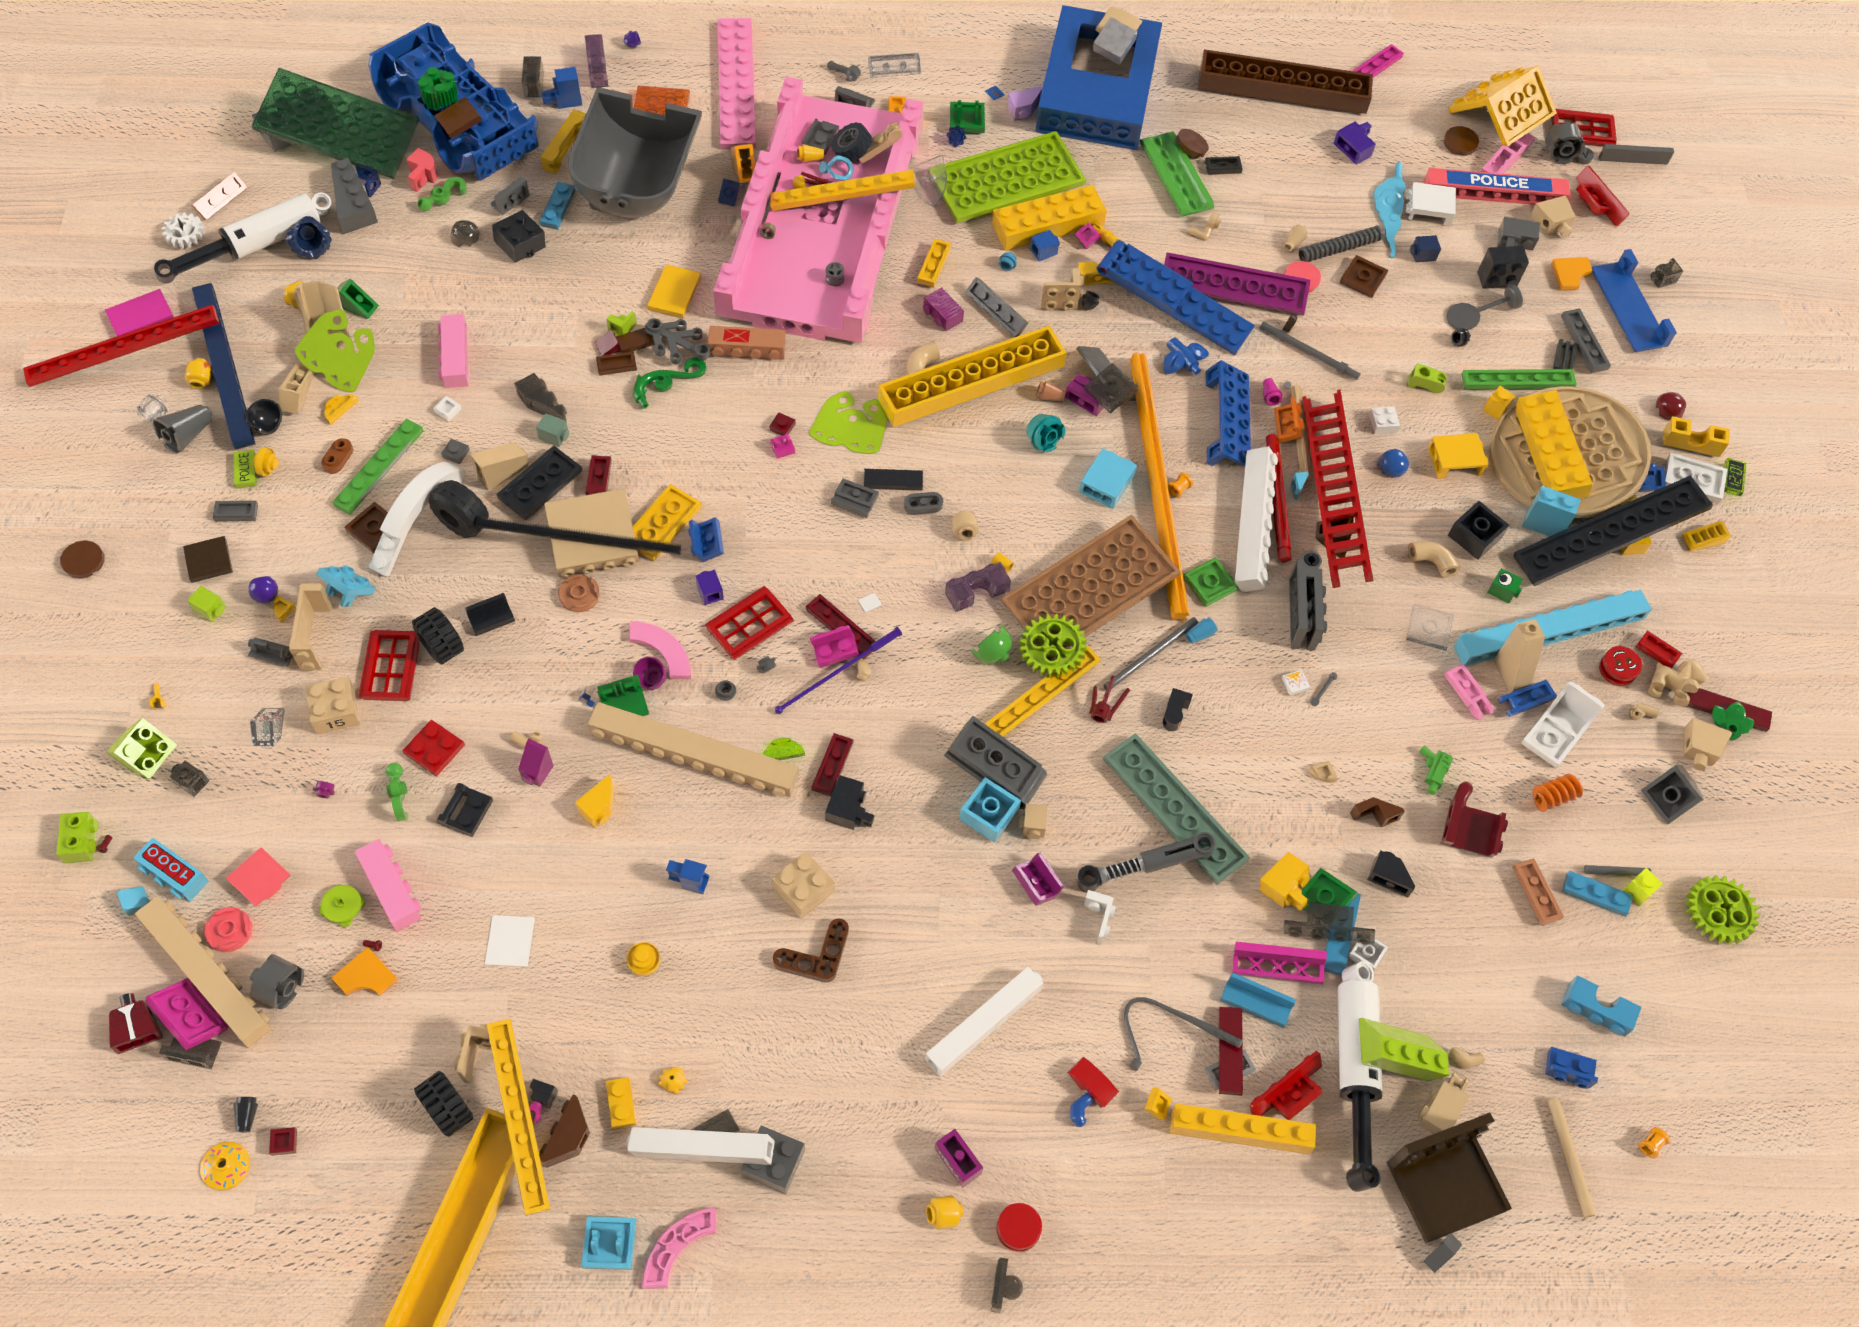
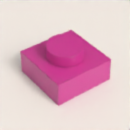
M1089 222L1075 233V236L1086 249L1101 238Z

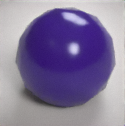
M270 576L254 578L248 586V593L255 602L267 604L276 598L278 585Z

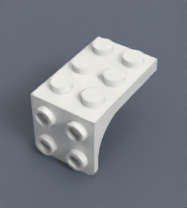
M1569 681L1521 744L1557 768L1605 705L1597 697L1583 690L1581 686Z

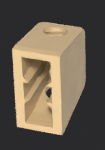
M1566 195L1536 203L1530 216L1540 223V227L1547 234L1559 232L1562 237H1567L1572 233L1570 227L1575 219V214Z
M1692 718L1684 728L1683 754L1685 757L1694 760V769L1705 770L1707 765L1713 766L1720 759L1732 732Z

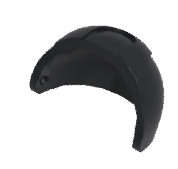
M261 399L250 405L246 412V421L256 431L263 434H272L278 429L282 421V411L277 402L270 399Z

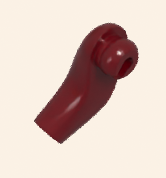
M1462 782L1458 786L1453 801L1455 799L1463 801V805L1466 806V802L1473 792L1472 784Z

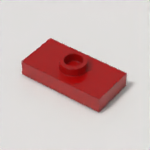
M1648 630L1635 646L1657 662H1660L1663 666L1671 669L1683 654Z

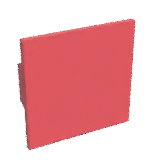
M259 848L226 879L256 907L264 899H270L281 889V884L291 874L263 848Z

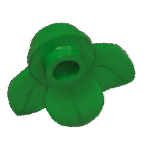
M1735 702L1727 710L1717 705L1714 706L1712 710L1713 722L1725 730L1730 731L1729 727L1734 730L1729 739L1730 741L1738 739L1741 734H1746L1753 728L1754 720L1745 717V708L1741 703Z

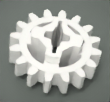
M186 212L182 216H179L177 213L175 218L169 217L170 221L164 222L165 227L161 228L163 231L162 235L167 244H172L174 248L179 245L181 249L185 245L191 248L192 243L197 245V240H202V235L205 234V227L198 216L194 217L192 213L187 216Z

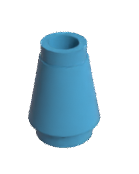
M1210 617L1207 619L1203 618L1186 633V637L1193 644L1214 636L1218 629Z

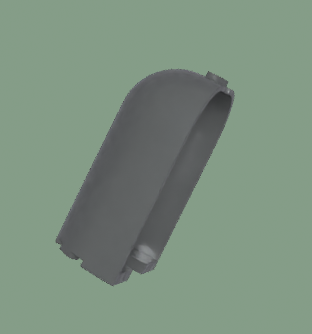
M597 87L568 159L569 171L574 185L580 194L593 206L614 216L639 218L657 212L668 203L676 190L701 121L702 111L667 103L665 115L633 108L631 94Z

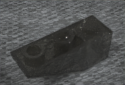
M533 373L514 383L518 397L527 408L542 415L547 413L566 421L565 415L567 411L563 404H558L555 394L547 390V385L542 378L539 379Z

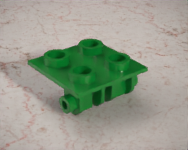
M638 674L597 687L599 699H601L603 704L640 716L649 715Z

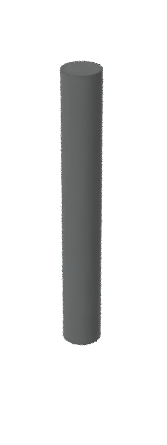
M1585 865L1584 873L1638 876L1646 868Z

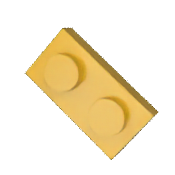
M630 1078L606 1081L612 1129L636 1125Z

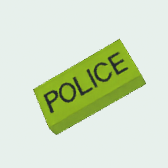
M254 449L233 452L234 485L236 489L257 486V474L253 465V459L256 454Z

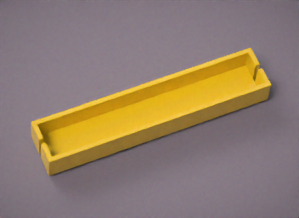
M486 1107L384 1327H446L516 1173L505 1115L503 1113Z

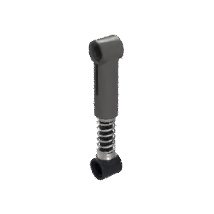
M1200 832L1193 838L1141 852L1140 856H1136V859L1131 858L1129 861L1125 859L1124 862L1119 861V864L1114 862L1112 866L1108 864L1107 867L1102 866L1099 868L1086 865L1079 870L1078 886L1083 892L1087 893L1088 890L1095 891L1103 883H1108V880L1111 882V879L1114 878L1117 880L1118 877L1123 878L1122 876L1125 875L1128 877V874L1131 873L1132 875L1135 872H1145L1147 874L1196 859H1208L1213 854L1216 844L1215 838L1208 832ZM1204 842L1208 844L1209 848L1202 849L1198 844ZM1089 875L1094 878V881L1088 883L1083 878Z

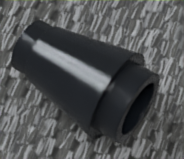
M236 1097V1103H233L235 1132H251L258 1107L256 1097Z

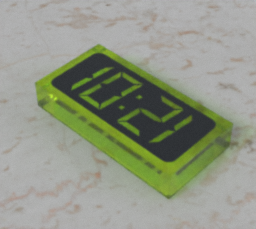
M1727 458L1724 464V468L1728 469L1724 492L1742 496L1745 485L1746 462Z

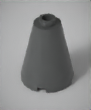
M196 405L157 417L152 423L153 429L159 439L163 438L165 440L164 446L177 454L182 452L212 421V412L207 406Z

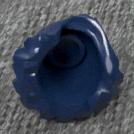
M305 216L296 223L294 228L287 232L288 237L286 238V242L291 247L293 253L297 254L300 258L307 257L309 260L313 258L318 259L320 255H324L326 250H329L332 241L330 232L311 216Z

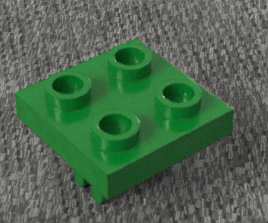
M961 100L950 102V132L985 133V103H979V100H975V102H961Z

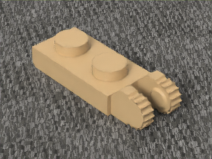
M893 122L884 131L871 138L870 148L859 160L865 163L902 137L900 125Z

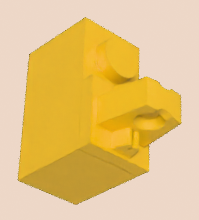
M1288 852L1260 879V891L1283 908L1287 905H1292L1302 911L1307 906V898L1302 895L1299 887H1304L1310 879L1309 866Z

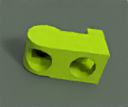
M1417 363L1409 375L1407 387L1415 389L1416 386L1428 389L1432 393H1441L1445 389L1447 375L1437 369Z

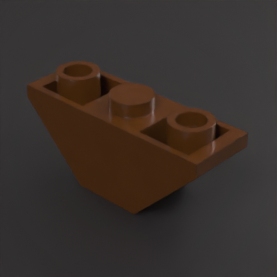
M574 1094L570 1100L565 1101L559 1122L556 1121L551 1128L550 1135L552 1136L548 1144L545 1143L540 1150V1162L546 1168L580 1155L590 1135L580 1101Z

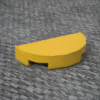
M348 394L343 396L335 395L330 398L325 404L324 415L326 421L332 425L359 401L358 397Z

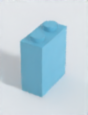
M1102 448L1083 477L1079 492L1114 509L1134 478L1137 465L1128 459L1116 455L1112 451Z
M1542 486L1526 512L1522 527L1547 536L1564 531L1576 516L1581 499Z

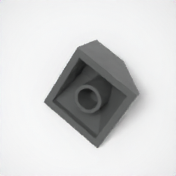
M1682 765L1673 766L1641 789L1667 824H1670L1704 800L1696 782Z

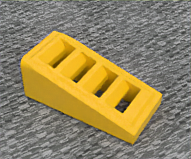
M1719 521L1683 533L1682 537L1689 550L1695 551L1725 544L1731 537V534L1725 523Z

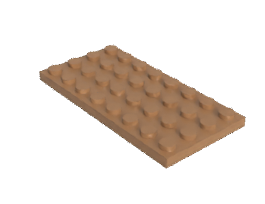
M1131 514L1001 599L1002 603L1025 631L1026 625L1032 627V620L1037 623L1039 622V616L1045 620L1047 614L1051 618L1058 614V619L1065 615L1067 622L1073 619V626L1079 624V631L1084 630L1085 638L1180 576L1181 571ZM1051 631L1050 633L1056 635L1059 632ZM1040 642L1035 643L1037 646L1043 645ZM1065 645V646H1063V647H1064L1065 649H1068V648H1070L1071 646H1070V645Z

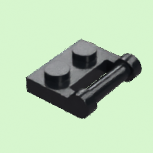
M457 783L454 788L455 793L444 812L439 814L436 821L445 827L473 837L491 806L493 798L468 788L462 783ZM464 795L468 798L454 821L450 817Z

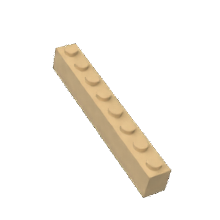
M159 896L155 897L134 914L239 1039L250 1048L272 1030L267 1024L270 1021L269 1017L262 1009L259 1012L254 1009L253 1006L257 1003L248 993L245 996L242 995L240 990L243 987L235 978L230 980L226 976L229 971L221 961L218 964L213 961L216 955L208 946L202 948L199 943L203 940L194 930L190 933L186 929L189 924L181 915L176 917L173 914L176 909L167 899L163 902Z

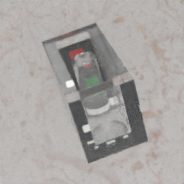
M262 708L250 721L253 746L267 749L274 747L278 743L282 735L284 708Z

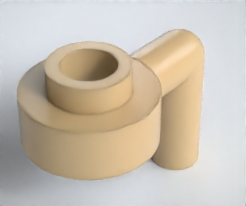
M1212 212L1204 232L1190 226L1187 233L1202 240H1207L1214 228L1218 229L1222 220L1219 218L1220 214Z

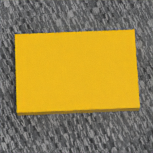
M666 264L647 305L648 310L684 318L701 279V273Z

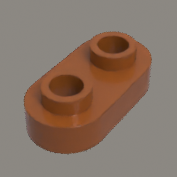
M337 439L328 449L321 461L325 472L335 474L342 470L353 453V446L348 439Z

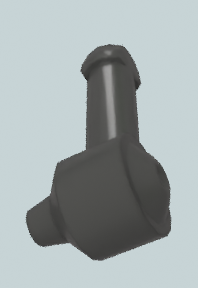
M834 61L827 63L828 69L846 74L848 82L856 81L861 75L860 69L855 65H851L848 68L834 63Z

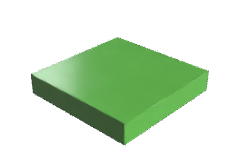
M1216 557L1183 574V579L1205 607L1234 593L1239 588Z

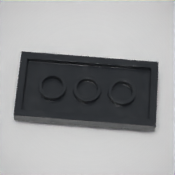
M553 445L499 491L497 498L524 520H527L583 471L582 466Z

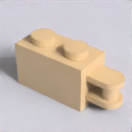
M1456 1072L1451 1075L1448 1082L1443 1081L1439 1086L1435 1085L1428 1096L1432 1098L1429 1105L1425 1104L1418 1115L1421 1117L1418 1125L1432 1134L1453 1127L1469 1098V1095L1464 1093L1469 1080H1463L1457 1076L1458 1073Z

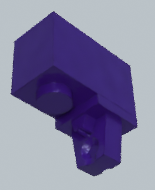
M1354 121L1337 131L1333 144L1357 165L1370 158L1373 154L1376 143L1367 136L1372 125L1368 122L1359 125Z

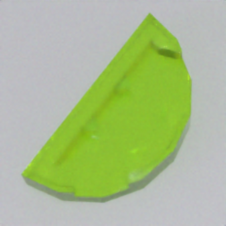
M778 738L771 742L763 752V755L777 760H785L805 756V751L801 744L791 740V738Z

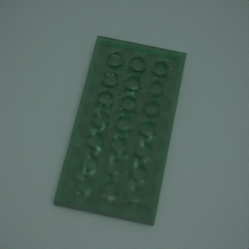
M278 68L254 119L252 130L337 160L349 158L354 166L394 179L418 125L419 117Z

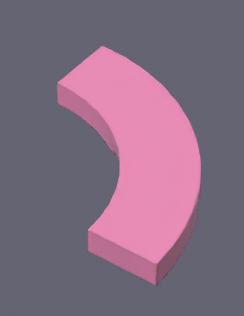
M631 621L630 643L643 644L659 651L668 665L670 679H691L687 654L681 644L670 633L649 623Z
M715 1207L702 1209L686 1215L661 1235L647 1259L643 1275V1289L668 1288L671 1268L681 1251L691 1242L703 1236L716 1234Z

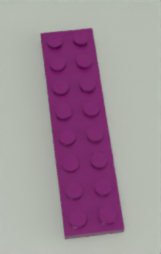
M1166 253L1164 265L1193 282V288L1210 298L1304 316L1310 279Z

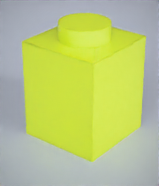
M1646 868L1623 891L1632 894V900L1640 906L1663 883Z

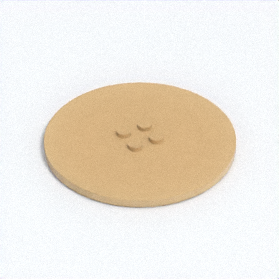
M1553 387L1526 395L1529 396L1554 390L1558 392L1593 483L1589 497L1580 498L1579 507L1574 518H1586L1603 514L1623 505L1638 492L1650 468L1651 445L1644 426L1629 408L1606 394L1581 387ZM1516 401L1506 409L1495 425L1490 442V459L1495 475L1506 491L1519 502L1530 507L1543 485L1515 412Z

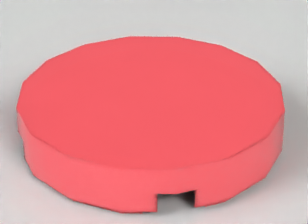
M1305 261L1289 264L1284 274L1310 279L1308 293L1314 291L1319 286L1321 280L1319 269Z
M226 907L216 911L211 915L212 918H210L209 922L207 920L205 924L204 936L207 943L220 952H233L241 948L248 942L252 934L253 925L250 917L235 907Z

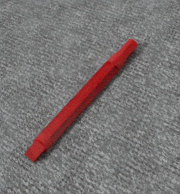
M1269 434L1266 436V447H1270L1278 460L1277 465H1275L1276 481H1274L1273 486L1275 496L1272 498L1278 559L1282 563H1286L1292 560L1282 461L1278 437L1275 434Z

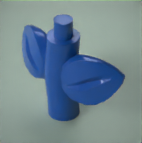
M1174 337L1167 343V347L1172 352L1167 354L1164 359V373L1172 374L1185 366L1189 372L1193 371L1197 375L1201 371L1197 360L1207 358L1209 352L1198 343H1191L1186 347L1178 338Z

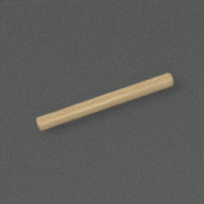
M1295 384L1290 388L1291 397H1295L1296 402L1301 404L1302 414H1299V416L1303 419L1305 427L1302 430L1303 438L1296 439L1299 471L1309 473L1306 479L1307 482L1312 479L1302 389L1301 386Z

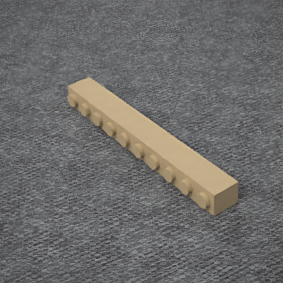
M597 702L588 722L590 733L597 738L605 737L619 745L627 744L637 751L646 750L656 757H667L678 764L686 763L699 771L708 770L715 776H726L740 784L745 782L758 790L766 789L772 791L780 797H791L799 777V766Z

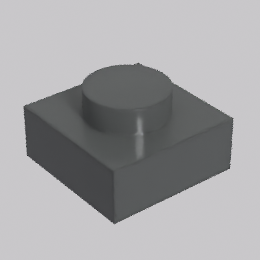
M450 439L441 454L444 459L461 464L470 449L468 445Z

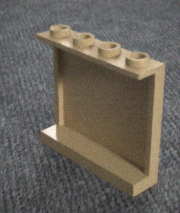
M625 489L545 503L550 528L554 526L556 529L557 526V529L562 527V530L564 528L569 530L570 528V531L571 529L572 531L577 529L578 532L582 530L583 533L585 530V533L590 531V534L593 531V534L598 532V535L600 532V535L605 533L607 536L608 533V536L609 534L611 536L613 534V537L614 535L616 537L621 535L622 538L623 535V538L628 536V539L630 537L635 539ZM551 537L559 577H569L582 572L589 574L598 569L611 570L615 566H632L639 562L636 548H621V546L616 547V545L611 546V544L608 546L606 544H593V542L588 543V541L585 543L583 541L578 542V540L570 541V539H555V537Z

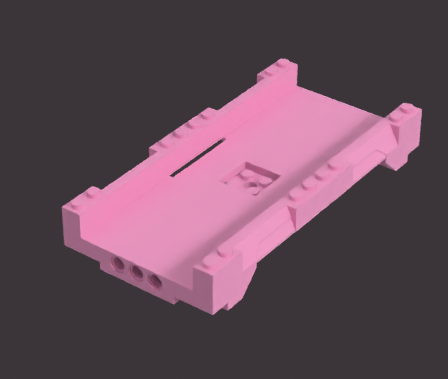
M785 77L777 100L778 115L767 150L760 151L741 207L742 225L731 258L728 263L723 262L713 291L716 316L752 322V327L780 329L785 330L786 334L825 341L827 336L862 343L870 319L875 283L902 190L772 211L770 206L765 223L770 222L775 225L776 233L772 239H766L760 234L761 222L777 174L781 176L775 192L795 189L792 183L795 176L801 175V172L826 179L833 183L846 181L835 179L829 172L824 174L819 171V165L822 161L829 163L837 156L833 152L832 147L824 155L823 160L804 163L797 160V148L802 146V141L815 118L820 122L826 121L839 125V130L850 123H862L872 138L884 131L893 122L900 125L902 137L893 145L865 163H862L859 158L851 162L853 173L847 180L908 170L910 159L916 156L922 130L923 101L906 98L902 113L803 96V80ZM836 161L830 167L835 174L845 176L848 173V166L843 161ZM805 182L806 187L815 186ZM838 262L844 267V282L839 286H831L826 282L825 270L829 263Z

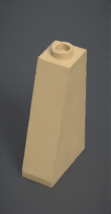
M1536 619L1518 623L1494 658V662L1510 693L1532 685L1545 635Z

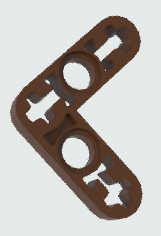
M841 918L831 921L820 957L780 948L773 954L774 967L790 974L821 982H831L837 975L849 934L848 923ZM838 925H840L843 931H840L838 940L834 939L835 929L833 928H838ZM835 945L839 948V952L836 955H829L826 952L827 947ZM783 955H786L788 961L780 964L777 958H782ZM793 957L796 958L794 968L792 967ZM802 960L809 961L811 963L810 969L806 971L801 970L798 967L799 962ZM828 960L831 961L830 971L832 973L829 972L825 976L822 970H825Z

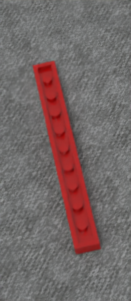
M209 305L24 367L26 383L31 387L219 324L216 309L213 305Z

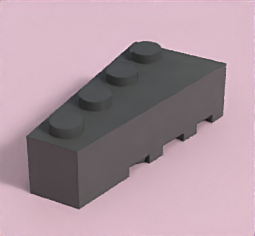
M349 158L331 163L337 218L342 233L346 234L378 223L374 208Z

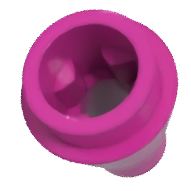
M1266 378L1262 382L1264 401L1270 406L1278 405L1282 400V392L1272 378Z

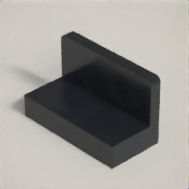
M504 593L465 607L476 636L515 621Z

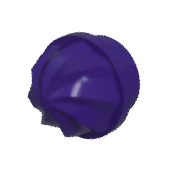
M631 30L624 35L626 46L637 48V45H641L637 31L632 32Z

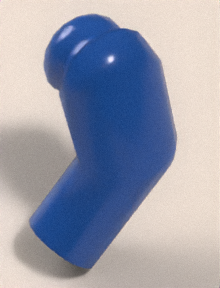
M1088 1092L1073 1102L1070 1107V1119L1076 1127H1082L1086 1124V1118L1084 1117L1085 1108L1094 1102Z

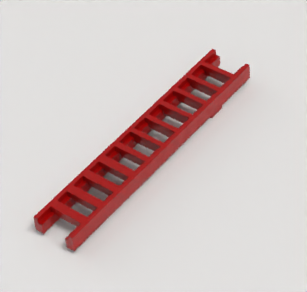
M1341 389L1334 393L1335 403L1312 407L1311 398L1307 399L1306 396H1303L1332 587H1341L1339 569L1363 566L1365 583L1372 582L1374 580ZM1337 413V418L1314 422V417ZM1337 427L1340 430L1338 433L1317 436L1316 434L1317 431ZM1342 442V447L1319 451L1318 446ZM1340 457L1345 459V462L1321 466V461ZM1347 472V477L1329 481H1324L1323 478L1326 475ZM1345 487L1350 489V492L1326 496V491ZM1352 502V507L1328 510V506ZM1351 517L1355 518L1354 523L1331 527V522ZM1357 534L1358 536L1356 539L1340 542L1333 541L1334 537ZM1360 549V555L1336 559V553Z

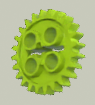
M1047 614L1045 620L1039 616L1038 623L1032 620V627L1026 625V632H1022V639L1020 640V646H1022L1020 647V653L1023 654L1022 660L1027 661V667L1033 666L1034 673L1040 670V676H1043L1047 672L1049 678L1052 677L1053 673H1056L1057 678H1060V672L1067 676L1068 669L1074 672L1075 665L1081 666L1080 659H1085L1084 652H1087V646L1085 645L1087 639L1084 638V630L1079 631V624L1073 626V619L1067 622L1065 615L1058 619V614H1055L1054 618ZM1051 631H1058L1059 633L1056 634V635H1054V634H1051L1050 632H1051ZM1037 642H1040V643H1042L1043 645H1042V646H1035L1034 644L1037 643ZM1070 645L1072 648L1065 649L1063 646ZM1055 657L1056 660L1049 661L1047 658Z
M1714 875L1712 878L1706 876L1703 880L1700 879L1690 888L1691 891L1686 895L1689 900L1685 902V905L1690 907L1686 913L1693 915L1689 921H1696L1697 925L1694 929L1701 928L1703 930L1702 936L1708 933L1710 941L1717 938L1719 944L1724 941L1728 945L1733 942L1738 944L1750 937L1756 931L1754 928L1759 925L1756 920L1760 915L1755 913L1759 906L1752 904L1756 898H1749L1748 894L1751 891H1743L1744 884L1736 886L1734 878L1728 882L1726 876H1723L1721 879L1717 875Z

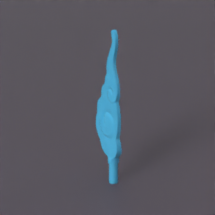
M1401 162L1396 163L1394 178L1386 179L1374 191L1375 209L1380 214V220L1384 223V229L1386 230L1385 238L1391 249L1390 258H1394L1396 254L1394 237L1400 229V216L1404 207L1403 194L1406 186L1402 178L1403 164Z

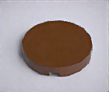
M1464 126L1450 128L1444 137L1445 147L1457 155L1458 153L1463 154L1462 156L1470 155L1476 151L1479 144L1478 135L1470 128Z
M1181 129L1176 136V143L1181 145V150L1187 155L1195 158L1199 156L1204 157L1209 150L1207 141L1191 129Z
M87 540L77 541L69 545L60 557V565L63 570L72 578L78 579L92 576L96 570L99 571L105 561V555L100 546L93 541Z

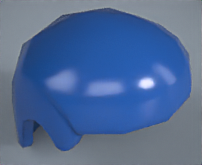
M1389 449L1379 457L1377 466L1381 467L1382 474L1392 478L1400 477L1408 470L1409 461L1401 450Z

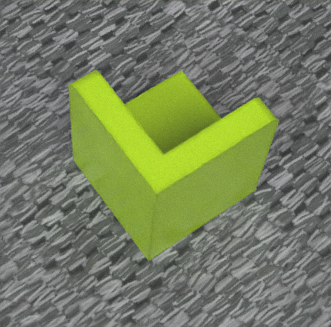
M633 311L627 316L621 314L619 317L610 314L606 319L608 331L613 330L617 336L629 333L637 325L636 315Z

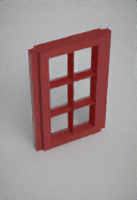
M1555 109L1557 114L1551 117L1552 126L1554 124H1564L1559 122V118L1572 120L1573 123H1576V120L1588 121L1590 126L1577 124L1580 130L1591 131V135L1582 134L1585 144L1604 146L1605 144L1616 145L1617 138L1613 115ZM1594 122L1607 123L1608 128L1594 126ZM1595 132L1608 133L1609 137L1595 136Z
M763 586L707 622L705 627L733 660H736L792 623L794 619L766 586ZM766 598L772 606L758 614L752 606ZM749 609L755 617L741 626L735 617ZM776 609L781 617L768 625L762 619V616ZM759 620L764 628L750 636L744 628ZM732 621L737 626V629L724 637L718 628ZM741 631L747 639L733 648L727 639Z
M370 631L358 695L359 699L410 701L420 640L415 631ZM381 639H393L390 654L379 653ZM397 639H408L406 654H394ZM378 657L389 658L387 673H375ZM393 658H405L403 673H391ZM374 677H386L383 692H372ZM390 677H402L399 692H388Z

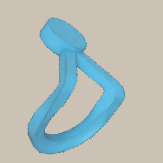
M837 155L829 163L822 161L819 165V171L824 174L829 172L835 179L847 180L853 173V165L848 158ZM836 161H844L848 166V173L845 176L835 174L830 167Z

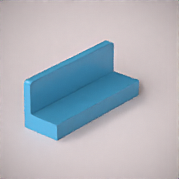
M1232 973L1226 983L1220 1001L1236 1008H1242L1247 1013L1284 1028L1296 999Z

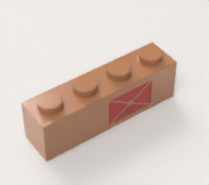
M710 326L708 346L710 347L711 356L784 360L785 330Z

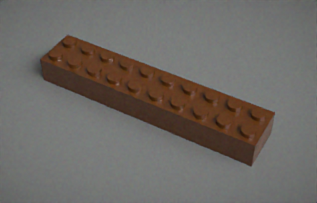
M1204 49L1197 89L1367 114L1372 99L1373 74Z

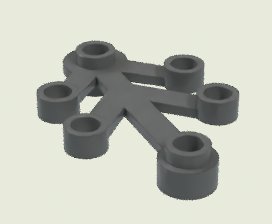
M657 318L647 321L645 331L653 336L655 355L663 356L666 353L665 345L661 341L662 336L668 341L671 352L670 362L677 365L682 361L677 345L695 353V357L700 361H705L710 356V347L707 344L700 343L694 345L683 339L691 337L693 340H701L702 329L696 327L692 330H686L687 323L683 319L662 323ZM676 329L677 332H670L668 330Z

